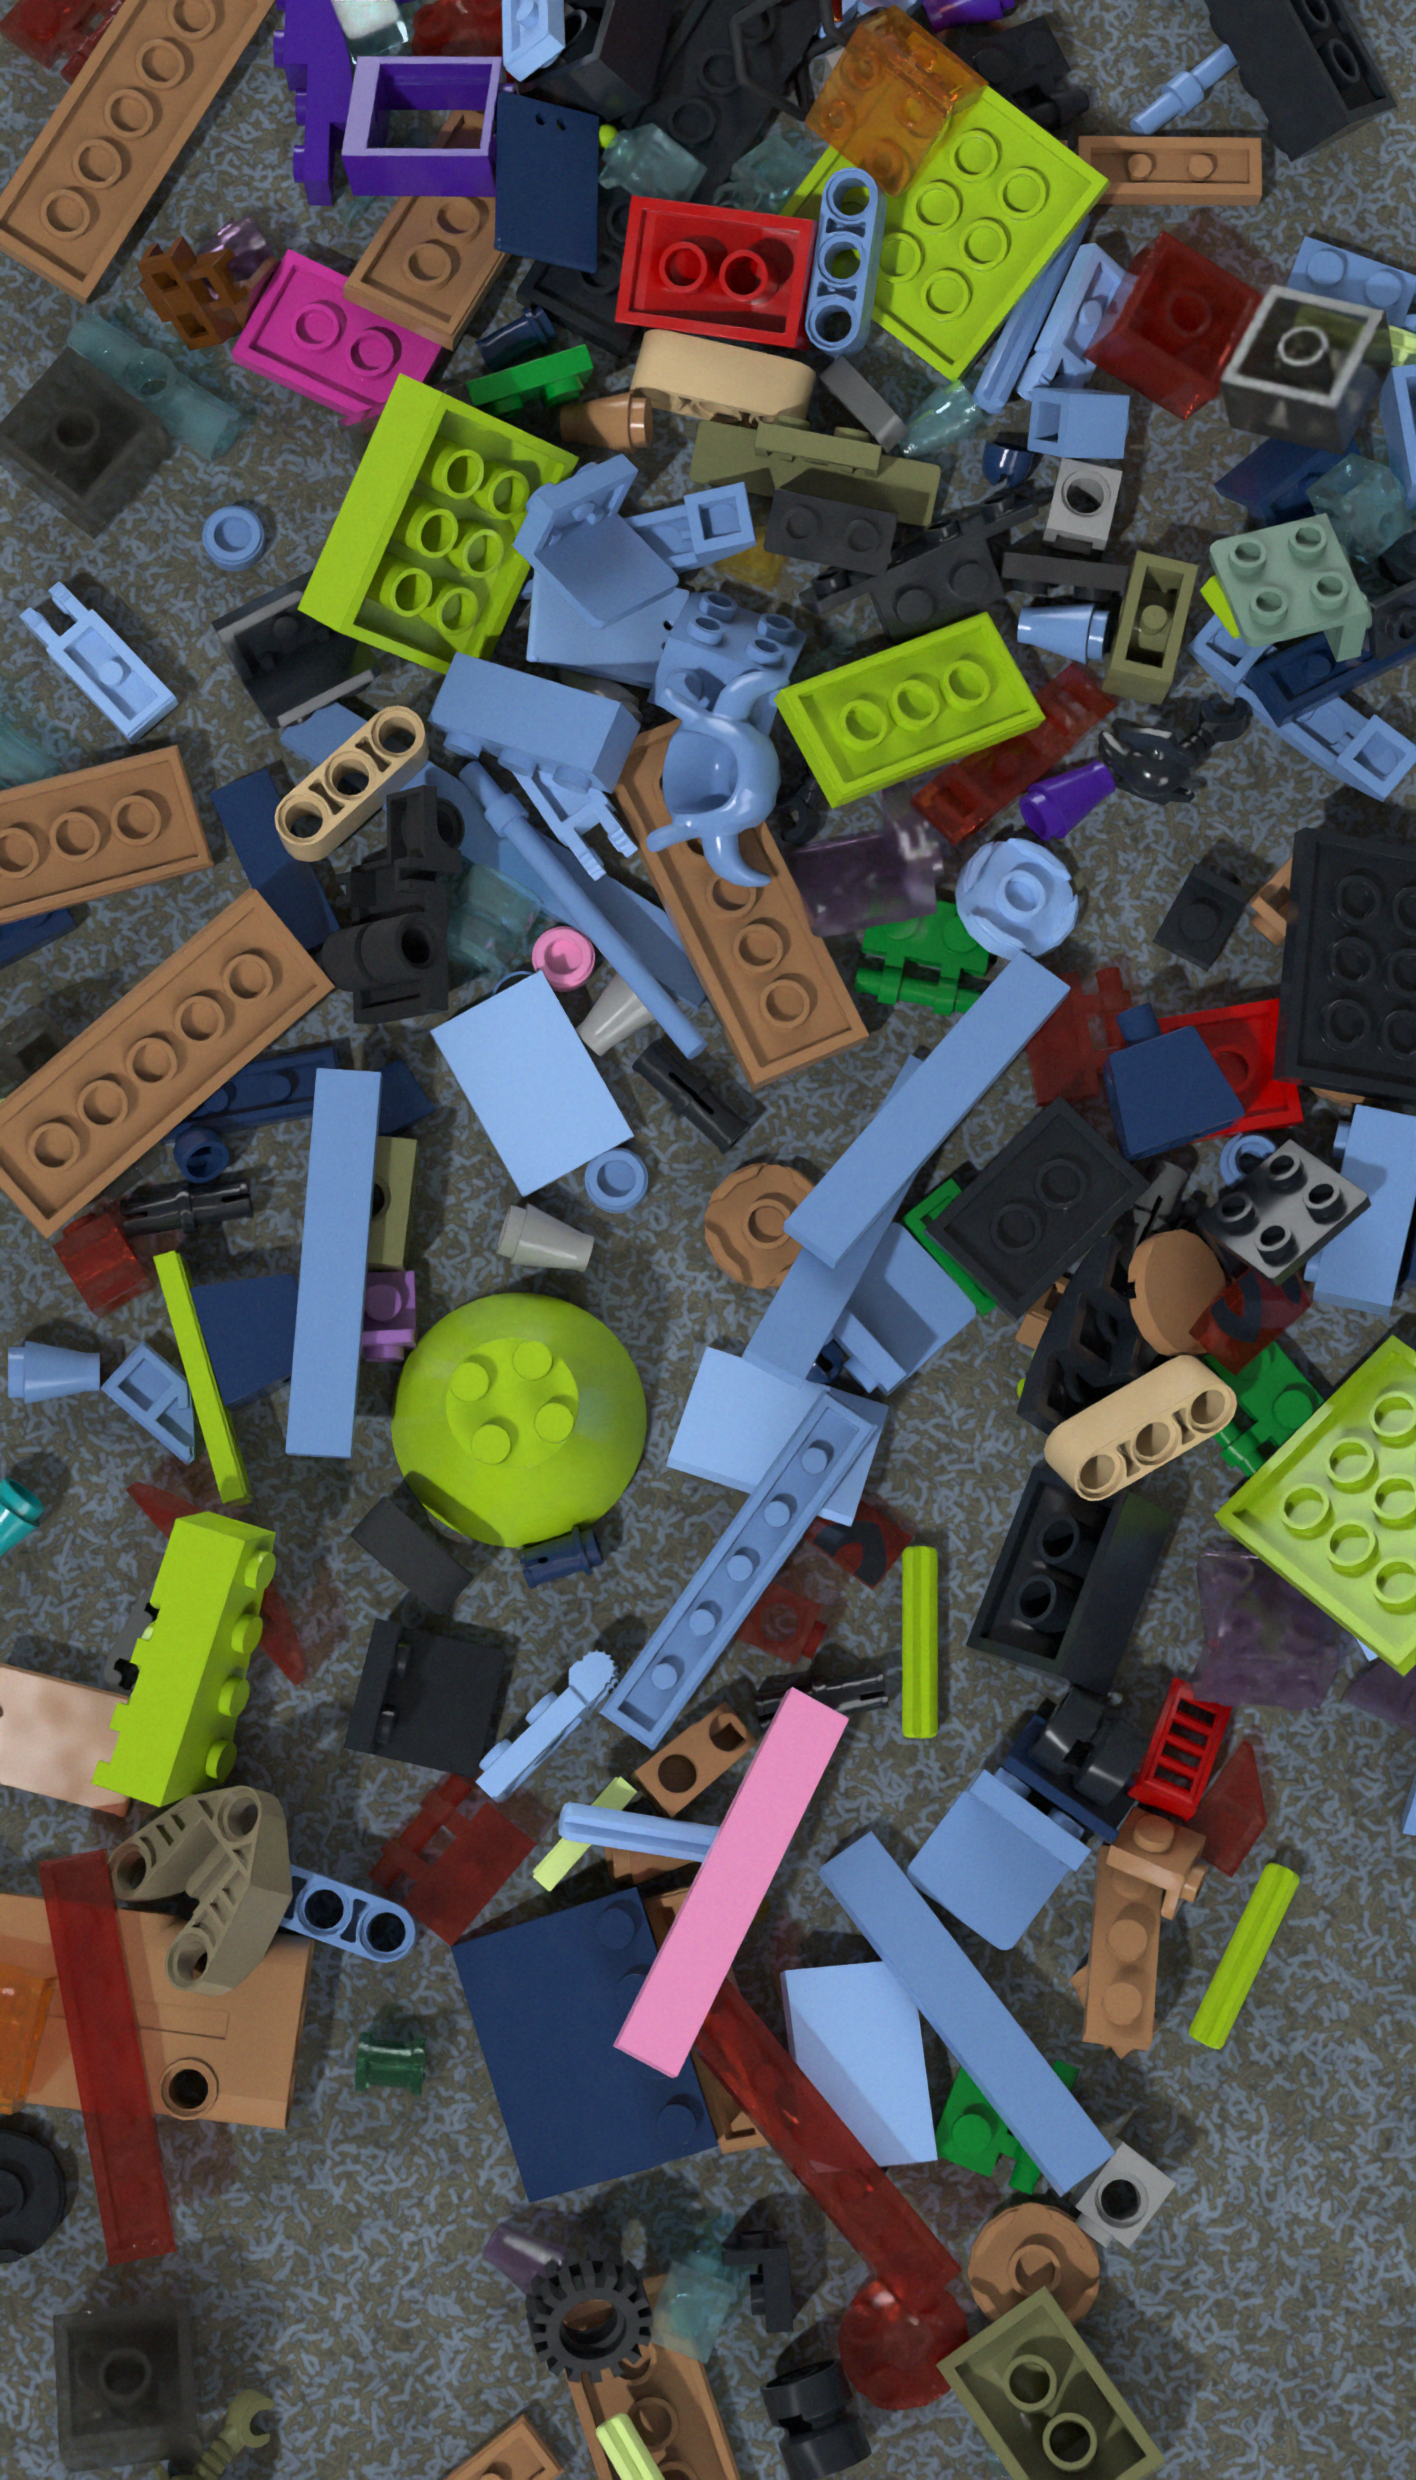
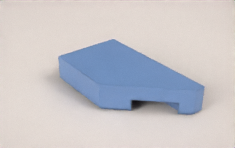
M143 1340L100 1389L191 1468L197 1461L194 1400L188 1379Z

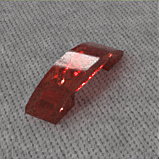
M1071 663L1033 695L1046 717L1038 728L972 753L958 765L953 762L910 800L909 803L954 847L983 829L1024 796L1031 784L1041 781L1117 706L1074 663Z
M135 1481L126 1489L168 1539H170L176 1519L203 1512L180 1497L154 1486ZM272 1578L270 1584L264 1590L261 1607L273 1620L263 1627L258 1644L294 1686L302 1689L311 1681L309 1662L303 1638L285 1597Z

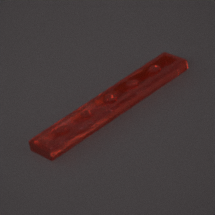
M107 1848L38 1862L109 2266L176 2252L179 2250Z
M725 1976L692 2045V2049L907 2316H914L962 2271L961 2267Z

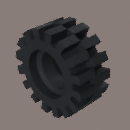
M587 2246L586 2259H578L576 2248L565 2251L567 2264L560 2267L553 2257L544 2264L548 2279L536 2273L531 2281L533 2294H526V2317L536 2354L541 2363L545 2360L547 2361L548 2370L557 2377L565 2368L567 2379L570 2382L579 2383L582 2371L588 2372L591 2383L603 2382L601 2370L609 2367L615 2378L625 2373L621 2360L626 2358L635 2365L642 2357L638 2344L648 2347L652 2337L649 2326H653V2315L642 2278L638 2276L637 2269L630 2260L623 2265L620 2253L611 2249L605 2260H602L599 2247ZM605 2300L614 2306V2312L611 2317L595 2328L577 2330L567 2327L564 2323V2317L567 2312L584 2301Z

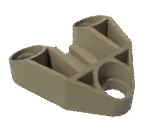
M240 1785L188 1796L113 1850L107 1861L105 1883L109 1893L117 1899L153 1906L165 1903L185 1890L190 1897L200 1901L198 1907L193 1911L194 1916L176 1936L167 1951L165 1973L169 1983L175 1989L209 1997L223 1995L235 1989L244 1981L265 1956L293 1898L286 1819L279 1800L272 1793ZM257 1808H258V1817H257V1821H256V1813H257ZM146 1863L145 1877L141 1884L133 1890V1878L139 1868ZM207 1951L208 1961L206 1969L197 1980H193L194 1966L198 1959Z

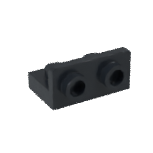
M775 488L763 547L769 553L883 576L887 570L899 514Z

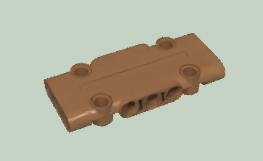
M0 1892V2100L134 2117H149L151 2113L171 2115L181 2120L202 2119L286 2130L290 2120L313 1963L314 1938L307 1935L276 1932L263 1960L235 1989L223 1995L209 1997L175 1989L169 1983L165 1973L167 1951L173 1940L190 1920L180 1919V1915L165 1912ZM198 1962L193 1969V1980H197L204 1972V1969ZM184 2069L199 2071L208 2083V2094L201 2105L187 2104L177 2094L176 2081L178 2075Z

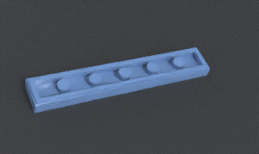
M1020 950L784 1222L783 1231L834 1270L1069 995L1071 987Z
M909 1055L876 1116L924 1061ZM918 1172L834 1270L804 1246L802 1247L741 1359L800 1390Z
M317 1068L285 1450L287 1455L353 1459L383 1081L381 1072Z
M823 1390L599 1712L651 1750H655L876 1431L878 1426L827 1390Z
M872 1831L819 1868L817 1873L1060 2197L1116 2154Z

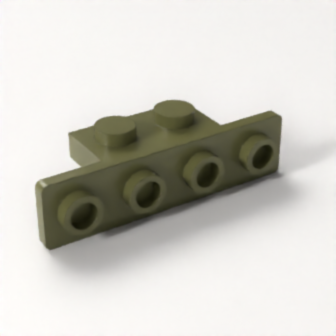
M775 415L773 424L759 422L757 430L709 420H702L699 423L689 472V478L693 483L719 488L744 482L747 493L769 498L774 497L775 488H781L899 514L898 523L923 528L931 524L941 468L935 464L882 454L881 445L871 444L872 434L844 427H836L834 436L809 432L810 422L782 415Z

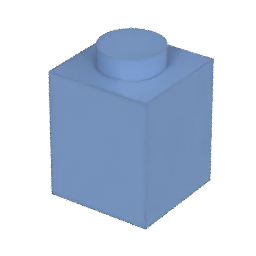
M1033 387L1027 450L1063 458L1123 459L1125 439L1129 430L1128 411L1130 396L1096 389Z

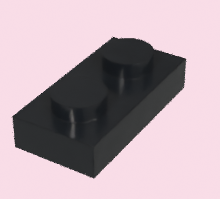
M1002 551L999 576L1012 578L1011 591L1048 595L1049 583L1074 586L1072 598L1109 602L1111 590L1126 592L1129 566Z

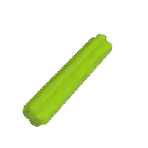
M909 1546L902 1553V1733L907 1738L927 1739L935 1737L938 1733V1552L936 1548L931 1546Z
M1268 1863L1265 1866L1189 2028V2035L1194 2040L1212 2049L1219 2050L1224 2046L1300 1883V1877L1294 1871L1277 1863Z

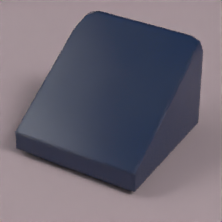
M401 1058L374 1071L381 1072L383 1076L378 1136L397 1138L436 1112Z

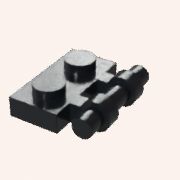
M1044 16L961 47L948 54L1043 129L1047 128L1050 131H1056L1071 125L1075 116L1089 109V97L1083 89L1078 88L1066 93L1064 90H1059L1055 83L1068 74L1071 69ZM1028 94L1033 107L1025 110L1022 107L1016 106L1013 99Z

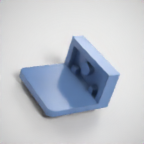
M622 453L598 465L595 462H590L577 471L573 477L557 485L549 482L537 489L526 504L525 509L528 511V514L512 545L579 616L595 629H604L673 593L679 581L677 574L617 513L639 471Z
M692 592L668 635L647 702L662 707L659 695L663 689L669 687L698 706L712 712L720 692L734 678L751 672L768 671L783 675L789 679L803 649L807 635L804 631L796 628L790 619L775 613H764L761 615L739 607L734 599L720 592ZM780 690L766 693L758 698L753 704L749 717V723L767 736L770 734L778 711V707L773 699Z
M894 1222L890 1223L824 1345L826 1346L834 1339L850 1358L843 1364L849 1374L866 1392L870 1393L877 1387L887 1398L973 1320L976 1314V1307L901 1224Z
M1001 1767L994 1776L985 1769L978 1770L909 1863L906 1869V1876L915 1887L994 1947L1000 1950H1009L1020 1939L1067 1872H1076L1091 1852V1849L1079 1841L1085 1832L1081 1826L1055 1807L1051 1809L1047 1816L1026 1801L1032 1790Z

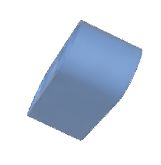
M856 167L843 168L835 172L826 182L822 196L805 317L806 332L810 341L827 355L835 358L841 355L844 358L856 355L866 345L869 337L887 214V198L883 189L865 170ZM863 186L868 188L870 200L864 211L853 216L843 214L841 202L846 192L853 187ZM846 249L858 250L861 263L857 272L847 279L835 278L832 271L835 257ZM842 311L849 313L852 322L849 334L838 342L826 341L823 328L830 315Z
M290 1862L293 1898L280 1922V1926L378 1962L388 1963L403 1959L412 1952L418 1942L420 1930L417 1918L409 1908L398 1902ZM326 1889L337 1893L344 1906L341 1920L332 1928H322L315 1924L309 1911L310 1902L313 1897ZM386 1912L400 1917L406 1930L405 1939L401 1946L391 1952L378 1948L372 1941L370 1934L371 1925L375 1918Z

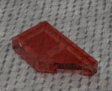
M1245 1740L1240 1741L1201 1799L1196 1813L1183 1826L1206 1836L1200 1858L1228 1878H1232L1268 1824L1253 1746Z

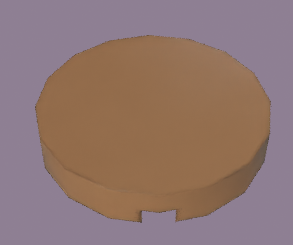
M751 1164L729 1174L713 1191L704 1216L705 1243L715 1264L737 1283L756 1290L779 1289L803 1247L783 1231L784 1222L816 1185L801 1171L777 1164Z
M1183 1229L1148 1236L1136 1248L1128 1269V1283L1135 1281L1136 1298L1129 1299L1131 1313L1143 1338L1158 1353L1168 1357L1208 1353L1220 1341L1223 1334L1211 1313V1306L1222 1296L1227 1305L1229 1300L1224 1273L1214 1252L1199 1236Z
M1027 2201L1004 2207L983 2223L970 2246L967 2275L973 2298L991 2323H994L1043 2286H1046L1073 2326L1085 2318L1098 2295L1100 2266L1094 2241L1089 2234L1074 2223L1075 2217L1055 2205Z

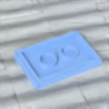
M542 970L430 1031L522 1198L527 1197L590 1162L593 1158L634 1137Z
M706 1347L666 1466L752 1494L825 1389L878 1426L817 1514V1516L851 1527L889 1406L827 1385L809 1382L806 1379L799 1390L741 1359V1357Z
M880 1961L785 1970L781 1972V1989L804 2175L938 2160L918 2007L885 1963Z

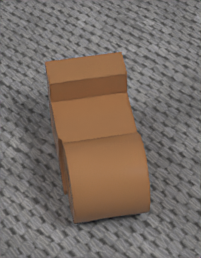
M724 1701L696 1725L693 1723L635 1770L629 1778L660 1817L671 1819L759 1741L730 1705Z

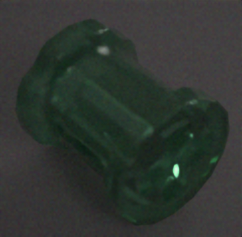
M362 2031L357 2051L355 2091L366 2092L369 2086L409 2089L412 2095L422 2096L427 2064V2037L417 2036L414 2042L374 2039L372 2032Z

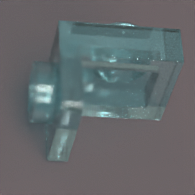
M650 123L630 131L622 130L611 140L602 156V160L607 164L598 177V183L606 189L621 185L635 196L688 203L706 173L707 168L656 125Z

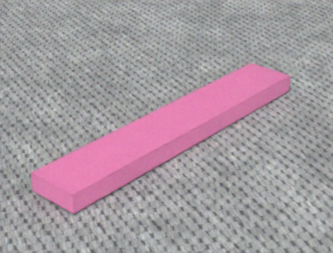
M793 1687L786 1691L613 2047L671 2078L678 2076L849 1721L848 1717Z

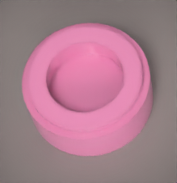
M567 926L552 928L543 933L534 945L532 952L534 972L542 970L554 991L570 992L579 989L588 982L594 972L595 952L593 945L584 933L575 928Z

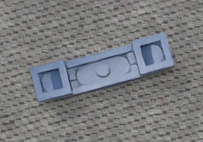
M744 482L684 495V505L623 518L676 574L715 563L757 545L747 489ZM532 566L516 600L532 599L534 568Z
M1214 614L1187 647V651L1230 696L1233 698L1242 697L1247 703L1248 711L1301 754L1350 786L1384 802L1416 764V745L1374 714L1368 720L1340 697L1278 728L1246 681L1245 676L1251 667L1281 652L1273 646L1274 643L1260 647H1251L1243 641L1242 637L1232 638L1220 619Z

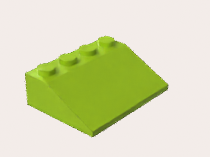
M399 373L297 609L339 633L444 675L447 674L456 652L489 662L531 567L529 562L512 546L528 514V511L525 509L526 504L532 494L544 484L552 482L557 485L569 479L579 457Z

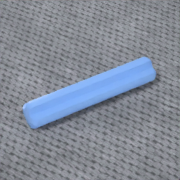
M572 1802L564 1804L558 1824L559 1835L565 1840L697 1862L704 1861L720 1828Z

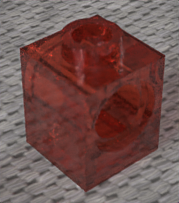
M95 1213L80 1217L62 1230L64 1239L52 1245L90 1311L99 1319L104 1318L155 1287L118 1223L109 1213L97 1218Z
M770 1582L732 1639L794 1668L800 1655L811 1660L813 1659L828 1624L817 1620V1616L822 1608L821 1604ZM774 1605H782L789 1608L797 1620L795 1634L785 1641H773L767 1638L760 1628V1616L765 1609Z

